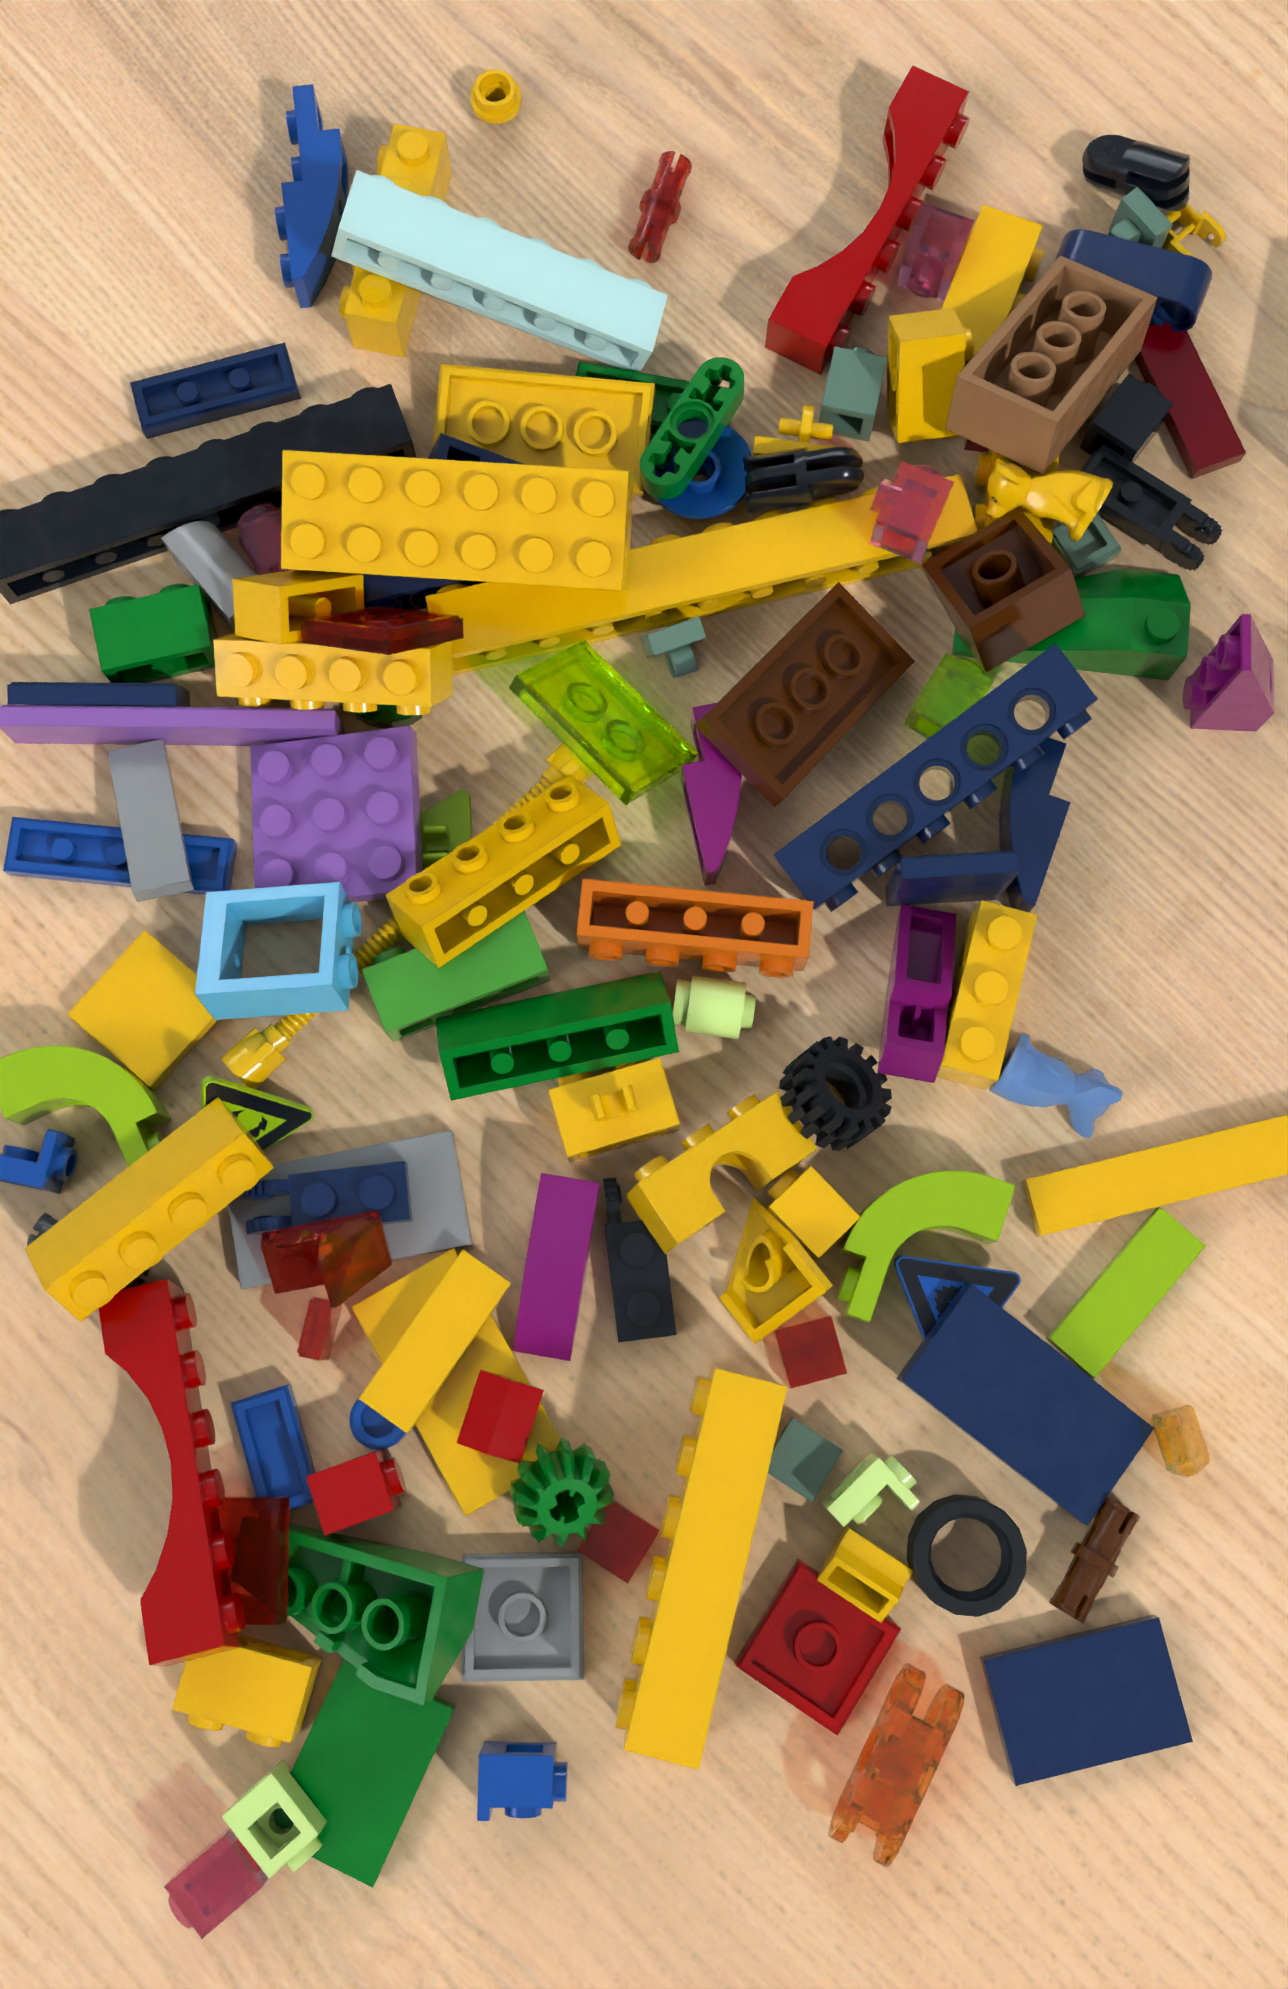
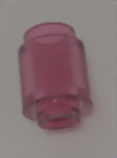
M267 503L255 506L245 512L237 522V529L240 532L238 540L258 574L294 570L281 569L282 511H277L274 505Z

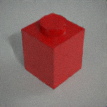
M384 1449L306 1476L324 1536L394 1511L402 1505L399 1494L406 1492L404 1477L397 1459L393 1457L387 1460Z

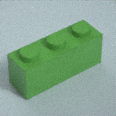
M525 911L440 968H437L418 949L415 948L406 952L403 947H398L378 954L372 959L374 965L361 969L385 1033L393 1042L436 1026V1018L477 1010L551 981L547 965Z

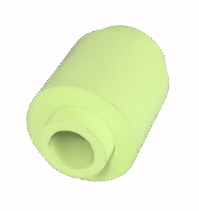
M692 975V981L677 979L673 1007L674 1025L685 1026V1032L739 1039L741 1028L752 1029L756 996L745 994V982Z

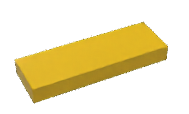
M462 1250L358 1399L404 1432L410 1433L512 1283L465 1250Z

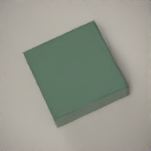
M1098 512L1078 542L1069 539V530L1065 524L1060 523L1053 527L1051 546L1072 569L1074 578L1082 577L1115 559L1122 550Z
M791 1417L774 1444L768 1474L813 1502L843 1450Z

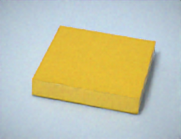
M146 930L134 940L67 1013L71 1019L154 1090L218 1021L211 1016L195 995L197 974Z

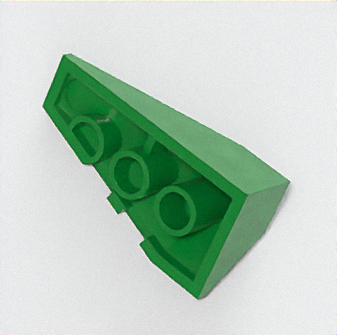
M1124 568L1077 577L1074 579L1085 616L1006 661L1028 664L1056 643L1076 670L1169 680L1187 657L1191 603L1178 574ZM954 628L952 655L975 658Z
M246 1516L233 1577L282 1617H293L316 1636L314 1642L327 1653L336 1652L358 1670L355 1675L370 1688L424 1706L431 1703L473 1631L484 1569L432 1553L337 1533L324 1536L323 1530L266 1518L262 1519L256 1516Z

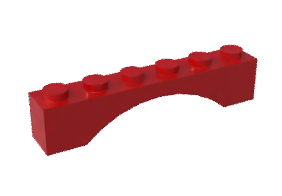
M912 65L888 109L883 135V145L888 162V190L879 210L865 230L843 251L817 267L792 276L768 319L765 341L766 349L821 375L829 359L833 356L834 347L846 348L852 334V329L848 325L855 314L863 317L876 290V286L872 282L878 272L887 274L900 247V243L896 242L902 229L910 232L914 227L923 206V201L919 198L925 188L932 191L935 189L947 162L943 155L948 147L957 149L967 130L970 118L963 115L969 91Z
M169 1279L123 1289L115 1294L107 1304L99 1307L105 1355L125 1370L147 1397L162 1427L171 1462L172 1504L168 1534L156 1570L140 1599L149 1665L170 1666L240 1648L238 1632L243 1631L245 1628V1615L241 1598L237 1592L231 1593L228 1568L235 1565V1553L228 1530H221L218 1506L225 1503V1490L219 1470L217 1468L212 1469L208 1449L209 1445L215 1444V1428L209 1410L207 1408L202 1409L199 1386L206 1384V1372L200 1352L198 1350L193 1351L190 1329L195 1328L197 1325L194 1302L189 1293H184L181 1288Z

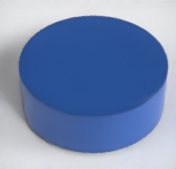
M357 1399L354 1403L349 1418L350 1428L356 1440L363 1446L375 1450L387 1449L398 1444L406 1436V1432L361 1400Z

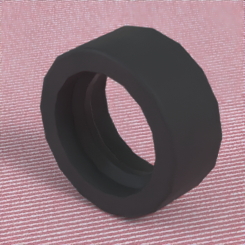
M954 1494L932 1502L917 1516L909 1532L907 1561L909 1568L913 1570V1580L934 1604L955 1615L979 1617L1000 1610L1017 1594L1026 1575L1027 1549L1019 1527L1003 1509L977 1496ZM959 1518L977 1519L986 1524L997 1536L1001 1548V1565L995 1578L985 1587L971 1592L955 1590L944 1584L935 1573L931 1561V1547L937 1532L948 1522Z

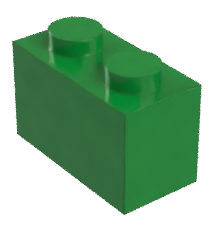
M173 584L162 588L157 594L140 598L120 596L110 599L104 606L89 609L101 671L111 683H150L215 668L213 640L218 638L211 605L198 584L193 586Z

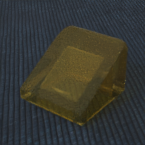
M1184 1405L1152 1415L1151 1422L1167 1471L1172 1474L1189 1477L1196 1475L1209 1464L1210 1456L1193 1406Z

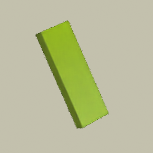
M1162 1207L1155 1208L1045 1339L1090 1378H1096L1206 1245Z

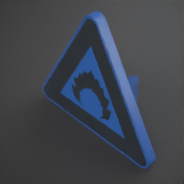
M902 1255L894 1260V1268L923 1340L964 1283L972 1284L1003 1308L1021 1282L1020 1276L1012 1271Z

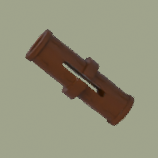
M1107 1497L1082 1543L1075 1542L1071 1553L1075 1556L1049 1603L1084 1624L1092 1604L1108 1575L1114 1578L1119 1568L1115 1565V1562L1135 1524L1139 1521L1140 1516L1133 1511L1130 1512V1509Z

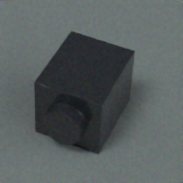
M1128 373L1091 422L1079 448L1092 455L1100 443L1105 444L1134 463L1158 432L1174 403L1163 397L1162 393L1154 385L1141 382Z

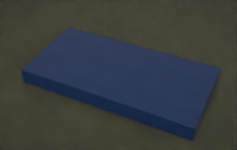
M964 1283L896 1378L1054 1503L1086 1526L1090 1523L1154 1430V1427L969 1283Z

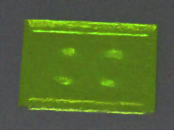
M585 640L516 674L509 686V689L625 805H628L682 771V765L692 763L698 755V752Z

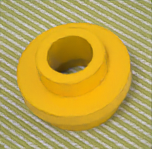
M499 69L487 70L477 77L471 88L470 103L472 111L480 120L486 123H506L512 120L520 111L522 105L520 87L507 72ZM493 99H501L500 101H491Z

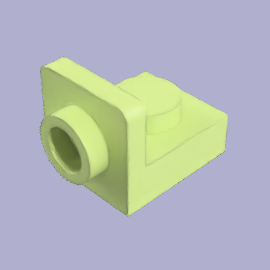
M870 1453L820 1503L845 1527L852 1519L856 1524L862 1523L880 1506L883 1498L878 1493L885 1486L910 1510H913L920 1501L910 1491L917 1481L892 1455L883 1462L878 1456Z

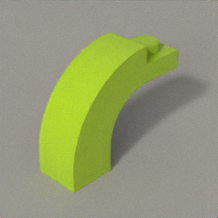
M41 1046L21 1050L0 1058V1109L4 1119L26 1125L62 1108L71 1106L93 1107L110 1124L128 1167L164 1139L159 1131L155 1133L151 1131L152 1128L172 1120L158 1095L133 1072L106 1057L81 1048Z
M939 1171L903 1181L880 1195L859 1214L861 1218L848 1229L838 1250L842 1254L859 1259L857 1268L847 1266L838 1289L836 1299L845 1302L841 1315L862 1323L870 1322L894 1253L907 1238L919 1231L940 1229L984 1244L997 1242L1016 1185L980 1173Z

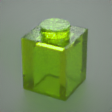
M945 653L912 704L904 725L928 739L986 696L994 681L985 676L984 670L972 660L963 657L956 659L950 654Z

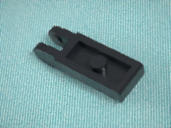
M1100 443L1081 469L1083 472L1107 478L1113 482L1112 488L1098 513L1155 550L1160 548L1165 558L1173 563H1177L1179 567L1195 571L1199 568L1205 556L1200 547L1192 544L1190 540L1173 530L1177 522L1185 534L1196 538L1202 544L1213 545L1222 534V526L1218 524V521L1210 518L1208 514L1192 505L1190 498L1140 466L1130 462L1105 444Z
M616 1177L605 1178L603 1182L608 1225H604L618 1343L677 1335L667 1254H664L642 1220L622 1223L620 1185L617 1183Z

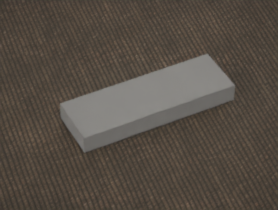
M163 739L107 750L132 893L136 901L142 902L194 890L167 749Z

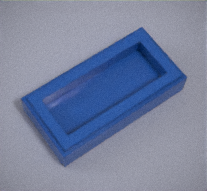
M287 1384L231 1402L262 1519L314 1503L306 1476L316 1472L292 1385Z

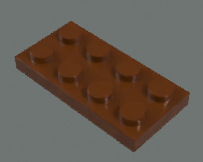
M838 582L694 726L775 807L793 791L915 661Z

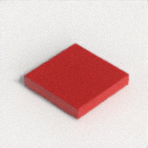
M797 1558L735 1659L734 1665L838 1736L900 1633L901 1628L886 1617L880 1623L817 1581L819 1572Z

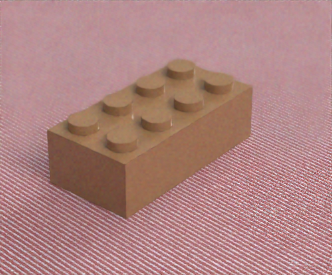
M1060 255L957 375L945 429L1044 474L1141 351L1158 297Z

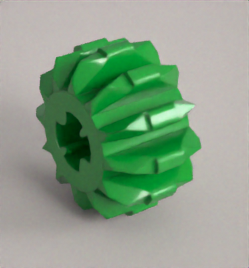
M561 1437L556 1450L548 1452L547 1448L537 1443L535 1452L538 1459L536 1461L522 1460L517 1467L520 1478L510 1481V1494L515 1502V1507L513 1508L515 1517L522 1527H529L531 1536L538 1543L552 1534L554 1542L562 1548L568 1534L576 1533L579 1538L586 1541L588 1535L586 1526L589 1523L605 1525L606 1514L603 1507L614 1503V1492L610 1483H608L610 1481V1472L607 1465L600 1458L596 1459L592 1448L587 1446L585 1442L572 1450L569 1441Z

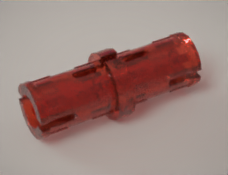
M674 151L662 153L659 159V166L652 186L644 191L639 205L642 213L628 245L631 255L640 260L645 245L648 242L647 248L649 250L645 259L647 263H655L661 257V250L669 227L677 222L680 215L681 204L679 199L692 170L690 160L680 154L676 168L672 172L673 167L671 165L675 157Z

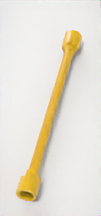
M577 729L545 759L549 767L541 774L540 783L536 782L534 784L535 788L531 787L529 792H525L524 797H520L519 802L513 804L514 807L510 806L508 808L509 812L505 811L503 816L515 811L544 792L549 786L561 781L568 775L573 776L584 784L607 763L606 756L587 734ZM394 914L393 919L389 918L387 920L388 924L383 923V928H378L377 934L373 933L371 935L372 939L367 938V943L361 944V949L359 947L356 948V954L352 952L357 960L358 976L362 975L361 969L367 968V965H373L372 959L382 953L383 950H389V945L393 946L394 940L398 941L400 939L399 936H403ZM319 1013L285 1015L286 1018L282 1017L280 1019L281 1023L276 1022L274 1025L271 1023L262 1032L254 1027L223 1055L221 1060L247 1087L256 1089L287 1060L281 1053L291 1044L292 1035L296 1036L298 1034L297 1030L301 1031L303 1029L302 1025H308V1020L312 1021L314 1019L313 1015L317 1016Z

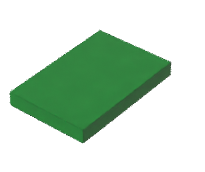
M343 1659L290 1774L327 1821L317 1836L323 1845L312 1858L373 1888L456 1705L434 1696L430 1704L423 1706L370 1688L355 1675L358 1670ZM282 1808L274 1811V1820L278 1826L282 1828L293 1826L294 1823Z

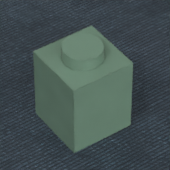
M834 347L819 417L820 423L833 424V435L869 442L888 357L875 355L872 351L861 347L849 349Z

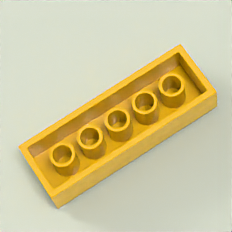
M283 450L281 569L625 590L628 589L634 473L625 470Z
M715 1367L710 1368L708 1378L697 1376L689 1408L692 1414L699 1415L694 1437L683 1435L675 1466L676 1475L684 1476L680 1497L668 1495L660 1529L662 1531L661 1537L669 1538L666 1556L662 1557L654 1554L646 1586V1600L654 1601L651 1618L639 1616L631 1649V1663L639 1665L636 1680L624 1678L616 1711L615 1728L625 1730V1751L697 1770L700 1768L788 1386Z

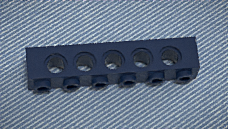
M1055 643L773 855L806 900L814 901V910L819 909L825 904L830 912H833L858 893L852 883L871 870L875 877L878 878L898 864L903 857L898 850L916 836L924 844L949 826L951 823L945 814L961 802H964L970 810L995 792L997 787L991 781L1009 767L1017 775L1042 757L1045 753L1039 745L1054 733L1058 732L1062 739L1065 740L1092 720V717L1086 710L1098 698ZM1026 700L1039 703L1045 711L1044 725L1034 730L1021 727L1014 716L1015 706ZM978 735H986L994 739L999 748L998 759L989 765H979L973 762L967 753V743L971 738ZM930 770H942L950 776L953 789L948 797L942 800H931L922 793L919 784L920 779ZM895 804L904 810L907 823L901 832L895 835H885L875 828L873 816L882 805ZM839 838H850L860 847V859L850 869L840 870L829 863L828 849L832 842Z

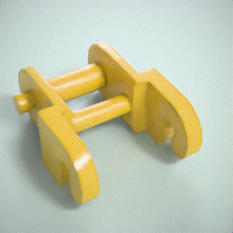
M1188 203L1180 211H1169L1165 215L1171 223L1177 221L1184 228L1177 234L1170 229L1162 249L1192 256L1179 243L1189 233L1193 236L1197 234L1203 240L1210 234H1213L1214 238L1211 240V243L1214 247H1219L1226 240V233L1223 227L1206 211L1201 215L1198 214Z

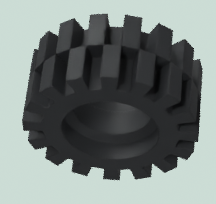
M829 1036L824 1037L819 1042L816 1041L785 1067L782 1072L785 1076L779 1083V1089L787 1091L780 1097L782 1107L792 1106L794 1110L787 1115L792 1125L800 1120L804 1127L799 1133L803 1137L808 1139L815 1134L817 1135L815 1145L824 1149L831 1144L832 1151H840L845 1147L848 1149L864 1139L886 1121L884 1118L890 1114L892 1106L886 1104V1102L892 1099L891 1089L881 1087L888 1079L885 1074H876L872 1068L878 1063L876 1059L871 1055L865 1060L861 1056L864 1048L857 1043L848 1049V1039L838 1037L833 1041L832 1037ZM826 1081L840 1093L845 1105L833 1096Z

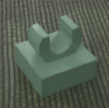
M1136 187L1121 199L1110 225L1108 235L1162 248L1173 224Z
M698 616L641 637L647 658L665 652L672 677L675 678L698 670L689 644L706 638Z

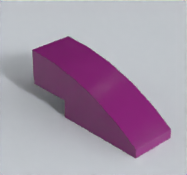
M717 703L692 707L691 730L698 762L683 764L681 785L704 886L716 883L727 856L738 811L742 774L694 726Z
M904 904L900 906L887 985L877 1073L935 1083L945 1051L947 1008L952 996L956 929L955 913Z
M541 1173L523 1276L513 1351L571 1361L591 1249V1238L601 1187L600 1183Z

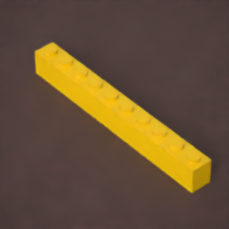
M931 474L916 480L912 485L891 489L888 486H878L865 491L860 497L838 501L835 498H826L814 502V504H811L804 510L791 513L774 510L760 515L755 521L733 526L732 523L722 522L711 525L702 533L680 537L670 534L658 537L647 546L630 549L628 589L625 590L485 582L472 586L456 583L444 586L436 594L425 596L435 639L452 640V676L675 625L698 616L701 619L833 588L838 582L843 586L921 568L922 563L978 530L961 474L943 477L941 474Z

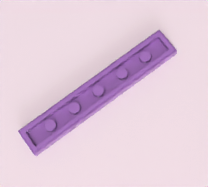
M2 705L0 707V729L14 743L136 745L163 739L165 745L257 746L344 734V727L334 709L298 710L293 708Z

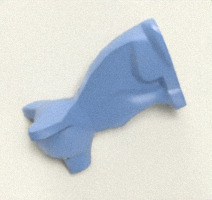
M1023 1032L1018 1037L1012 1050H1009L1005 1056L999 1080L989 1088L990 1092L1021 1105L1031 1107L1067 1105L1070 1112L1071 1125L1084 1138L1092 1136L1095 1129V1119L1102 1116L1111 1104L1119 1102L1123 1095L1119 1088L1109 1084L1104 1077V1073L1100 1070L1092 1068L1085 1073L1076 1074L1062 1059L1036 1050L1030 1043V1035Z

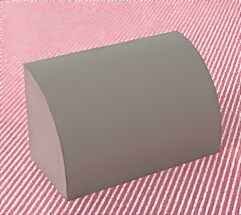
M191 522L164 535L161 539L177 566L194 585L198 584L210 605L235 633L232 579L257 575L256 572L211 522Z

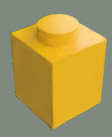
M812 1166L801 1176L791 1168L768 1191V1194L775 1201L767 1210L799 1241L813 1261L822 1256L861 1218Z

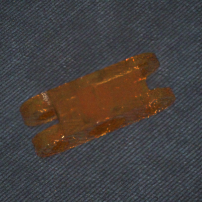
M906 1663L901 1668L888 1692L840 1796L828 1831V1836L839 1843H843L849 1834L854 1832L858 1822L876 1831L877 1840L873 1851V1861L886 1868L892 1864L906 1838L956 1728L965 1698L964 1692L949 1684H943L934 1696L924 1719L921 1720L913 1716L925 1684L926 1674L909 1663Z

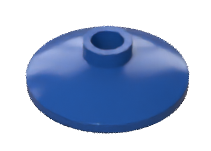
M695 419L682 422L677 430L684 437L697 438L707 431L708 426L702 420ZM727 426L695 474V476L704 475L708 480L702 482L691 480L686 490L675 498L664 500L654 497V499L669 512L689 519H708L730 511L747 494L744 480L748 473L743 468V457L752 456L747 443L735 430ZM673 448V457L664 469L655 467L656 476L662 477L666 472L675 474L674 458L677 452Z

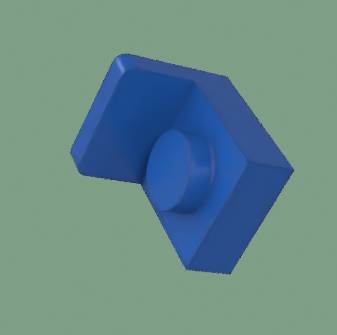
M48 1129L40 1156L39 1152L4 1145L0 1155V1181L60 1194L63 1183L68 1182L72 1178L76 1168L78 1154L76 1148H73L75 1138L63 1132Z

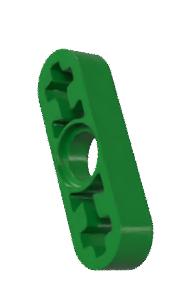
M716 357L707 360L699 367L640 458L641 483L649 495L666 500L675 498L686 490L743 402L744 372L738 363L729 358ZM723 380L729 382V388L721 387L714 396L712 408L708 404L711 398V384L718 386ZM690 418L702 420L708 426L707 431L697 438L684 437L677 428L684 420ZM673 448L677 452L674 458L675 474L666 472L662 477L656 476L655 467L664 469L673 457Z

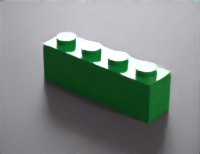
M660 971L436 1018L438 1051L451 1101L679 1052L671 1002Z

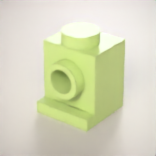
M284 1759L236 1800L222 1816L268 1878H271L285 1864L292 1872H295L308 1861L323 1845L317 1836L327 1823L320 1811L289 1773L291 1768ZM282 1808L294 1823L293 1826L290 1828L278 1826L274 1820V1811Z

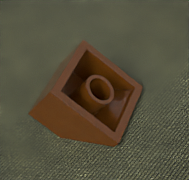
M1019 507L921 564L925 575L961 640L985 672L992 670L1085 616L1072 569Z

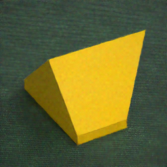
M753 1197L726 1291L719 1298L753 1343L756 1344L827 1292L833 1285L799 1241Z

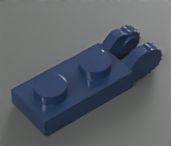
M405 1161L290 1174L288 1179L258 1181L254 1187L243 1192L244 1198H251L252 1200H266L271 1197L290 1195L291 1216L265 1215L254 1217L252 1220L246 1221L247 1235L293 1231V1234L301 1235L413 1221L408 1164Z

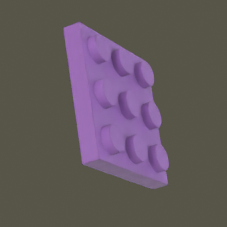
M410 726L250 746L254 888L340 882L351 903L387 899L386 894L406 882L412 875L423 871L417 733Z

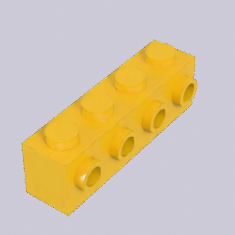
M394 123L388 145L382 144L378 152L377 175L384 176L392 180L398 187L423 197L432 196L445 202L452 175L446 133ZM352 265V269L355 271L351 286L345 285L342 289L339 314L341 319L346 320L353 348L405 358L421 291Z
M235 633L213 640L217 696L238 697V705L243 707L272 705V699L290 700V708L298 710L324 708V702L343 703V710L347 712L376 711L377 704L396 705L398 714L424 715L431 713V707L453 696L452 640L334 635L280 645L235 636Z
M571 775L552 784L526 804L506 814L498 822L469 841L458 845L452 852L420 873L412 875L406 882L385 895L403 937L437 968H440L620 847L622 844L610 804Z
M217 1097L29 1244L24 1250L43 1289L81 1322L96 1309L107 1304L115 1294L145 1270L156 1265L164 1255L194 1231L205 1226L213 1216L243 1192L254 1187L263 1176L275 1167L251 1133L222 1100Z

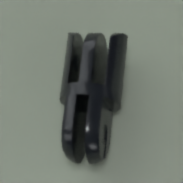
M1103 135L1087 145L1082 156L1083 173L1086 181L1093 186L1123 197L1138 187L1158 208L1168 211H1180L1186 207L1189 200L1190 155L1120 135Z
M807 447L743 457V468L748 473L744 480L745 491L750 494L746 498L747 512L756 513L814 504V499L852 492L858 489L864 478V472L859 469L863 465L862 456L856 450L849 447H832L808 451Z

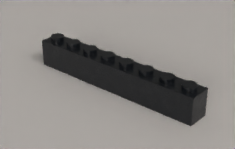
M388 384L379 388L366 387L355 392L350 398L329 405H312L304 409L299 415L278 422L267 421L253 426L249 432L225 440H208L197 449L174 457L162 456L148 462L145 467L124 474L104 475L98 478L94 484L70 492L58 491L45 496L41 502L17 510H0V593L10 604L166 552L168 549L161 538L172 530L191 522H211L222 533L281 513L283 450L416 458L413 442L392 385Z

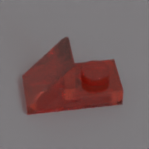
M379 1210L262 1233L261 1249L275 1294L325 1285L331 1308L340 1306L392 1265V1256Z

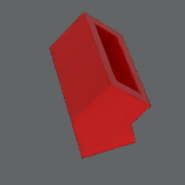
M480 1370L456 1443L490 1456L520 1464L544 1390L500 1374Z

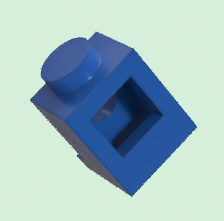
M484 1741L479 1753L477 1821H490L494 1808H505L504 1814L508 1817L533 1818L541 1815L542 1808L553 1809L554 1802H566L568 1762L556 1761L557 1742Z

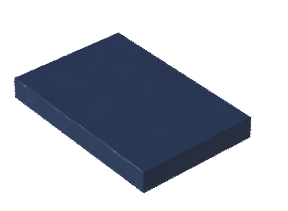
M1154 1614L980 1657L1011 1780L1015 1786L1193 1742L1160 1619Z

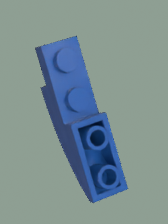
M313 84L292 86L295 110L286 111V120L291 144L299 145L300 156L291 157L294 182L281 183L284 206L275 207L276 224L280 240H287L289 253L280 254L284 285L286 288H295L301 308L313 306L335 264L336 258L331 257L349 195L348 161L340 129L323 130L322 116Z

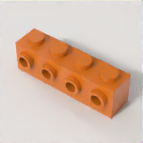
M582 879L576 934L579 950H589L588 957L602 961H620L623 954L645 956V962L655 966L675 967L679 965V959L701 961L703 969L714 972L736 971V965L759 967V974L763 976L789 978L793 976V971H803L809 959L814 901Z

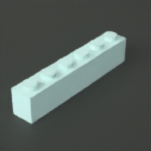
M356 170L331 257L616 368L636 372L641 371L653 352L668 296L654 290L648 283L642 280L627 279L607 271L593 260L577 259L553 249L543 240L525 238L501 228L499 224L491 219L484 217L475 218L449 207L439 198L432 196L423 197L398 187L392 180L384 176L369 175L359 170Z

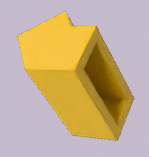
M845 1526L826 1555L817 1581L881 1623L900 1600L903 1588L913 1570L848 1526Z

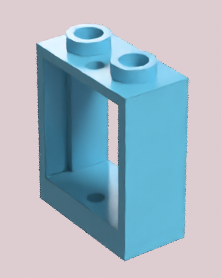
M340 882L206 892L195 989L196 997L215 1020L349 1011L350 989L356 988L358 984V965L355 955L352 954L353 938L360 937L362 930L361 912L358 904L351 903ZM323 919L319 973L241 978L246 925Z

